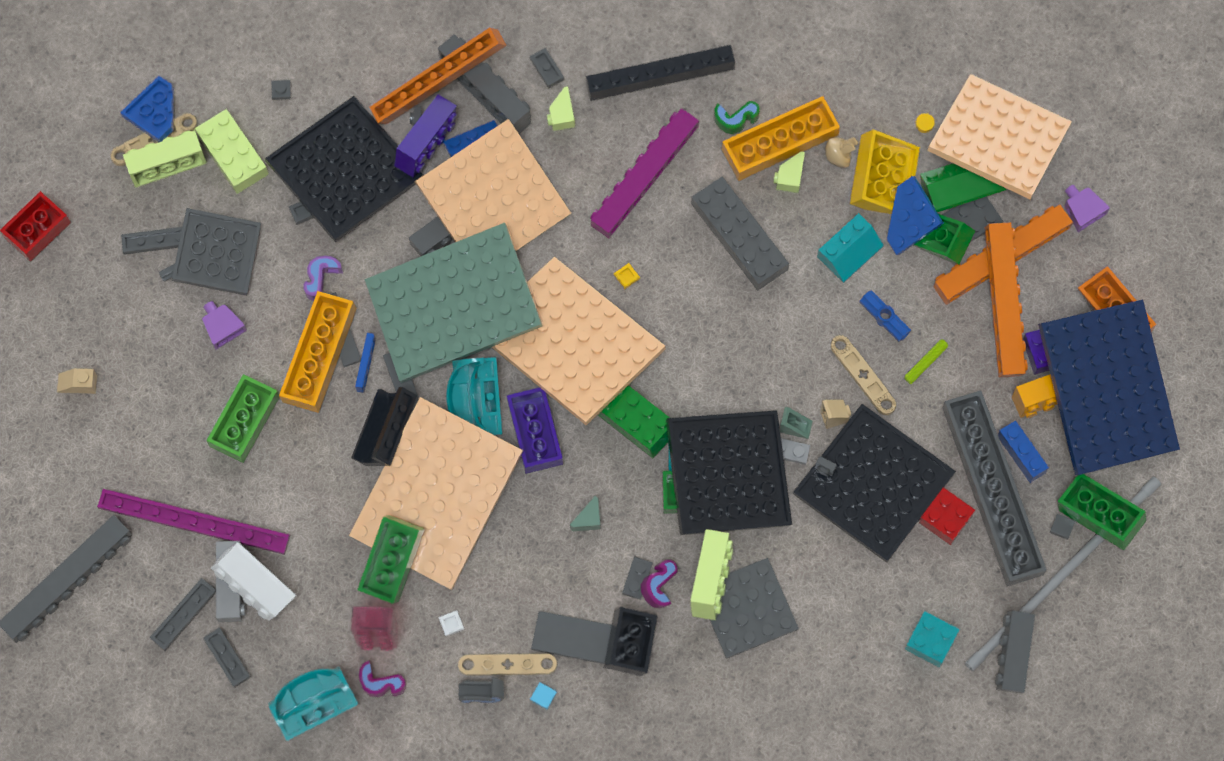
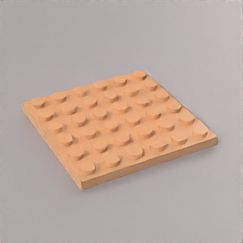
M970 74L927 151L1025 198L1031 199L1072 121Z
M509 119L415 181L455 242L505 222L517 251L571 214Z

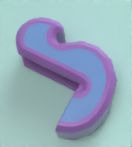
M320 256L310 261L307 267V274L311 282H304V291L306 297L311 301H314L317 291L323 292L324 273L343 274L341 264L336 258Z

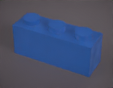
M1016 420L999 431V440L1029 483L1046 474L1049 468Z

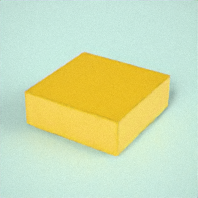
M629 263L614 273L615 278L624 289L640 279V276Z

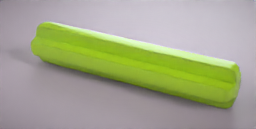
M940 339L905 375L904 379L909 384H912L948 348V343Z

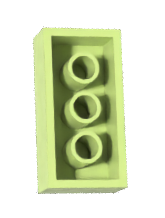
M227 109L195 128L198 138L236 194L269 175L265 164Z
M195 130L185 131L180 136L168 137L162 142L150 143L144 148L132 149L123 154L135 188L207 164Z
M707 529L705 531L690 601L693 617L716 620L717 614L721 613V596L725 594V578H728L730 569L728 564L733 556V541H730L729 533Z

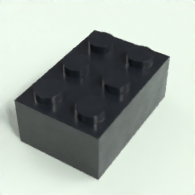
M624 607L614 610L604 668L637 676L647 674L658 615Z

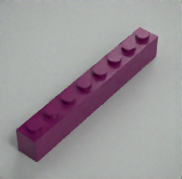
M681 108L678 112H674L671 115L669 124L667 126L664 125L660 129L656 140L650 141L647 146L648 150L638 156L635 166L633 168L630 167L626 171L623 181L617 182L611 196L607 195L602 202V207L592 213L590 217L591 227L608 239L698 129L699 120Z

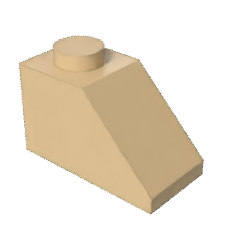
M74 368L59 373L57 393L96 394V372L94 369Z
M844 400L822 401L820 413L826 429L845 424L849 421L851 411L849 406L845 405Z

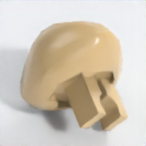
M839 137L829 139L826 144L827 160L841 168L849 167L851 151L855 150L854 146L858 144L857 140L854 137L848 140Z

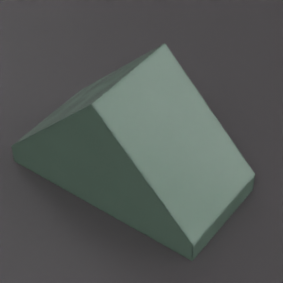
M785 407L780 425V433L809 439L813 421L793 409Z
M596 496L570 524V529L573 532L600 529L599 503Z

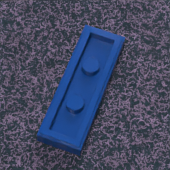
M367 333L356 380V391L361 393L365 392L376 342L373 333Z

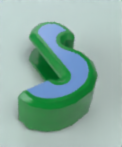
M748 101L734 114L729 116L723 107L717 103L714 108L715 124L723 132L734 135L744 129L747 120L754 124L759 119L760 107L758 103Z

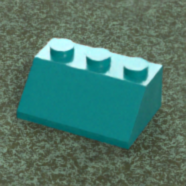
M858 213L818 250L817 258L844 283L884 245L873 226Z

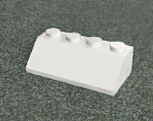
M238 542L226 550L211 567L219 579L227 582L232 591L239 593L246 604L253 606L258 611V614L268 621L274 618L296 596Z

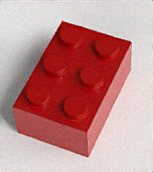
M40 191L0 229V232L13 247L31 262L71 222L68 216Z

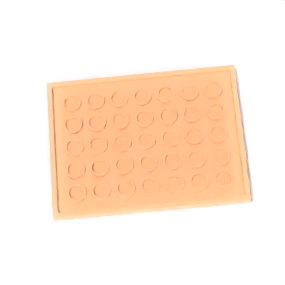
M553 257L527 282L543 326L495 345L492 348L582 423L587 425L666 348L663 343L556 257Z
M420 397L403 429V434L391 466H384L349 536L372 548L382 518L387 515L424 528L411 569L452 590L524 450Z

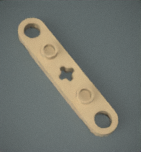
M187 113L174 118L173 132L166 138L180 136L185 131H194L197 127L195 116ZM190 119L193 121L192 125L188 127L183 126L185 120ZM143 133L113 149L110 155L111 160L117 166L126 165L124 158L121 161L115 158L118 153L123 152L126 154L129 150H138L154 142L151 141L149 135Z
M843 335L833 338L831 342L832 352L874 407L882 415L892 414L896 408L895 399L857 349ZM842 341L846 347L843 350H838L835 343ZM860 371H862L863 373H868L866 376L867 379H865L864 377L859 378ZM889 401L892 407L889 410H884L881 403Z
M551 654L465 655L460 658L458 667L462 674L468 676L540 675L553 673L557 668V661ZM550 659L553 662V666L550 669H544L541 666L543 660ZM471 660L474 663V667L471 670H465L462 667L464 661ZM506 660H510V663H513L509 670L502 666Z

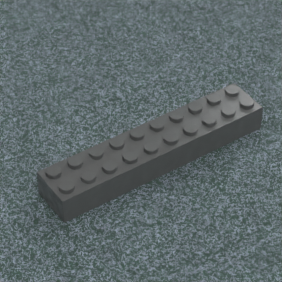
M982 391L945 401L942 408L1006 586L1044 576L1047 571Z

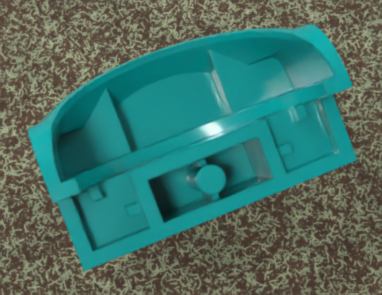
M496 357L452 361L453 372L449 378L446 391L448 411L493 435L502 434Z
M340 666L335 669H317L304 673L287 683L275 698L268 702L270 711L286 741L358 705Z

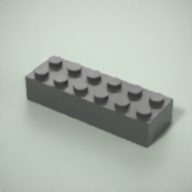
M454 34L438 47L439 59H443L464 45L466 41ZM481 62L457 78L500 124L509 119L518 134L531 124L530 106L524 100L521 101L512 88L509 89L505 85V81L501 76H496L492 72L493 70L488 63Z
M720 177L692 196L691 205L757 291L788 271L789 262L723 177Z

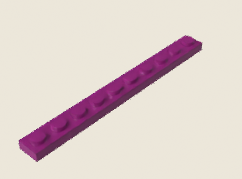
M106 489L102 490L97 506L101 510L226 541H240L242 545L285 555L290 539L288 534Z

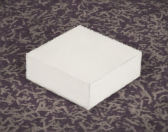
M457 611L439 617L445 636L464 630Z

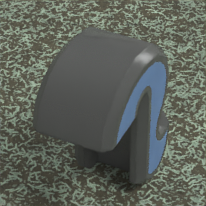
M492 677L491 681L465 680L459 683L458 700L460 702L496 703L504 699V681L501 678Z

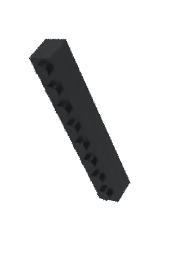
M731 45L589 75L586 76V86L590 101L731 71L735 69V59Z

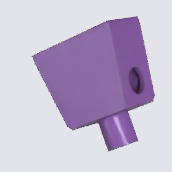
M1071 185L1065 190L1070 199L1066 201L1064 207L1073 221L1077 232L1082 231L1105 216L1110 209L1090 188H1085L1079 192L1074 185Z
M213 301L204 305L203 308L207 315L202 320L216 350L247 331L241 320L225 304L218 308Z

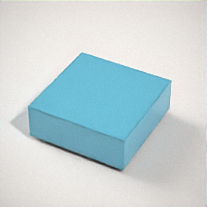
M539 682L530 701L548 710L557 691Z

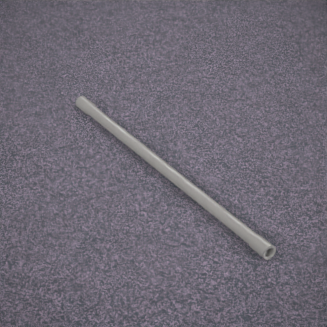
M1152 477L1129 502L1139 506L1161 486L1160 481ZM1096 534L1019 612L1031 613L1105 539ZM1005 626L965 662V665L971 671H974L1000 644V638L1004 634Z

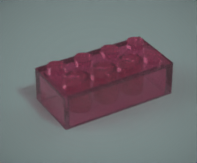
M352 606L351 631L358 647H361L362 650H373V647H381L383 651H392V648H397L399 625L393 608Z

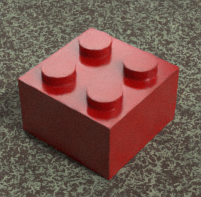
M943 487L922 515L919 523L946 543L952 545L973 516L975 509Z

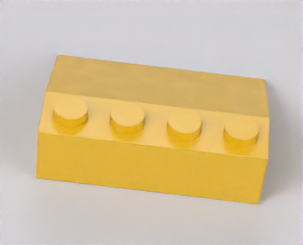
M874 129L862 134L850 204L864 210L892 214L897 187L911 176L916 175L920 147Z

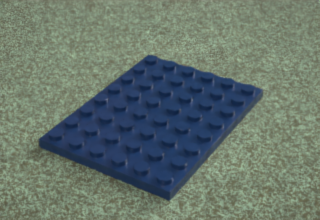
M1143 300L1038 324L1075 476L1180 450Z

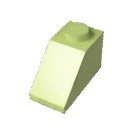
M568 87L562 89L549 107L550 114L546 115L548 126L552 125L553 131L575 127Z
M799 152L780 165L779 172H775L773 183L777 184L776 190L799 193L805 152Z

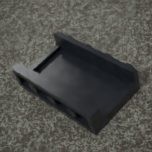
M398 387L396 393H388L378 389L351 458L364 466H391L403 434V429L408 422L418 395L404 387Z

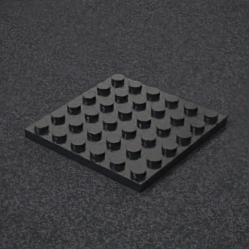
M352 96L265 158V162L334 242H337L416 184V180L424 176L422 172H417L414 177H411L394 166L398 145L355 96Z
M861 404L821 456L837 464L834 474L832 476L822 475L814 465L794 490L793 495L887 563L956 471L868 407Z
M777 410L666 419L680 535L705 533L706 529L725 532L792 525Z

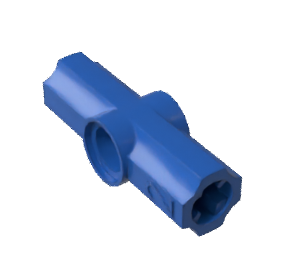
M872 290L867 292L859 301L876 319L878 325L884 327L898 342L904 340L911 332V329L894 313L893 308L886 305ZM886 313L890 318L883 319L880 315Z

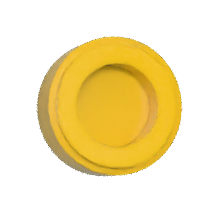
M923 113L917 117L915 125L918 131L928 133L934 128L935 121L930 114Z

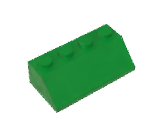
M954 163L920 174L922 189L937 212L1006 190V188Z

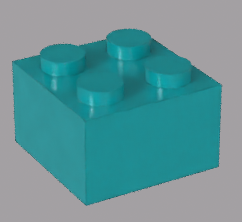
M924 611L905 650L940 668L960 629Z

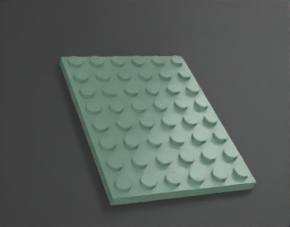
M505 222L365 279L401 383L543 326Z

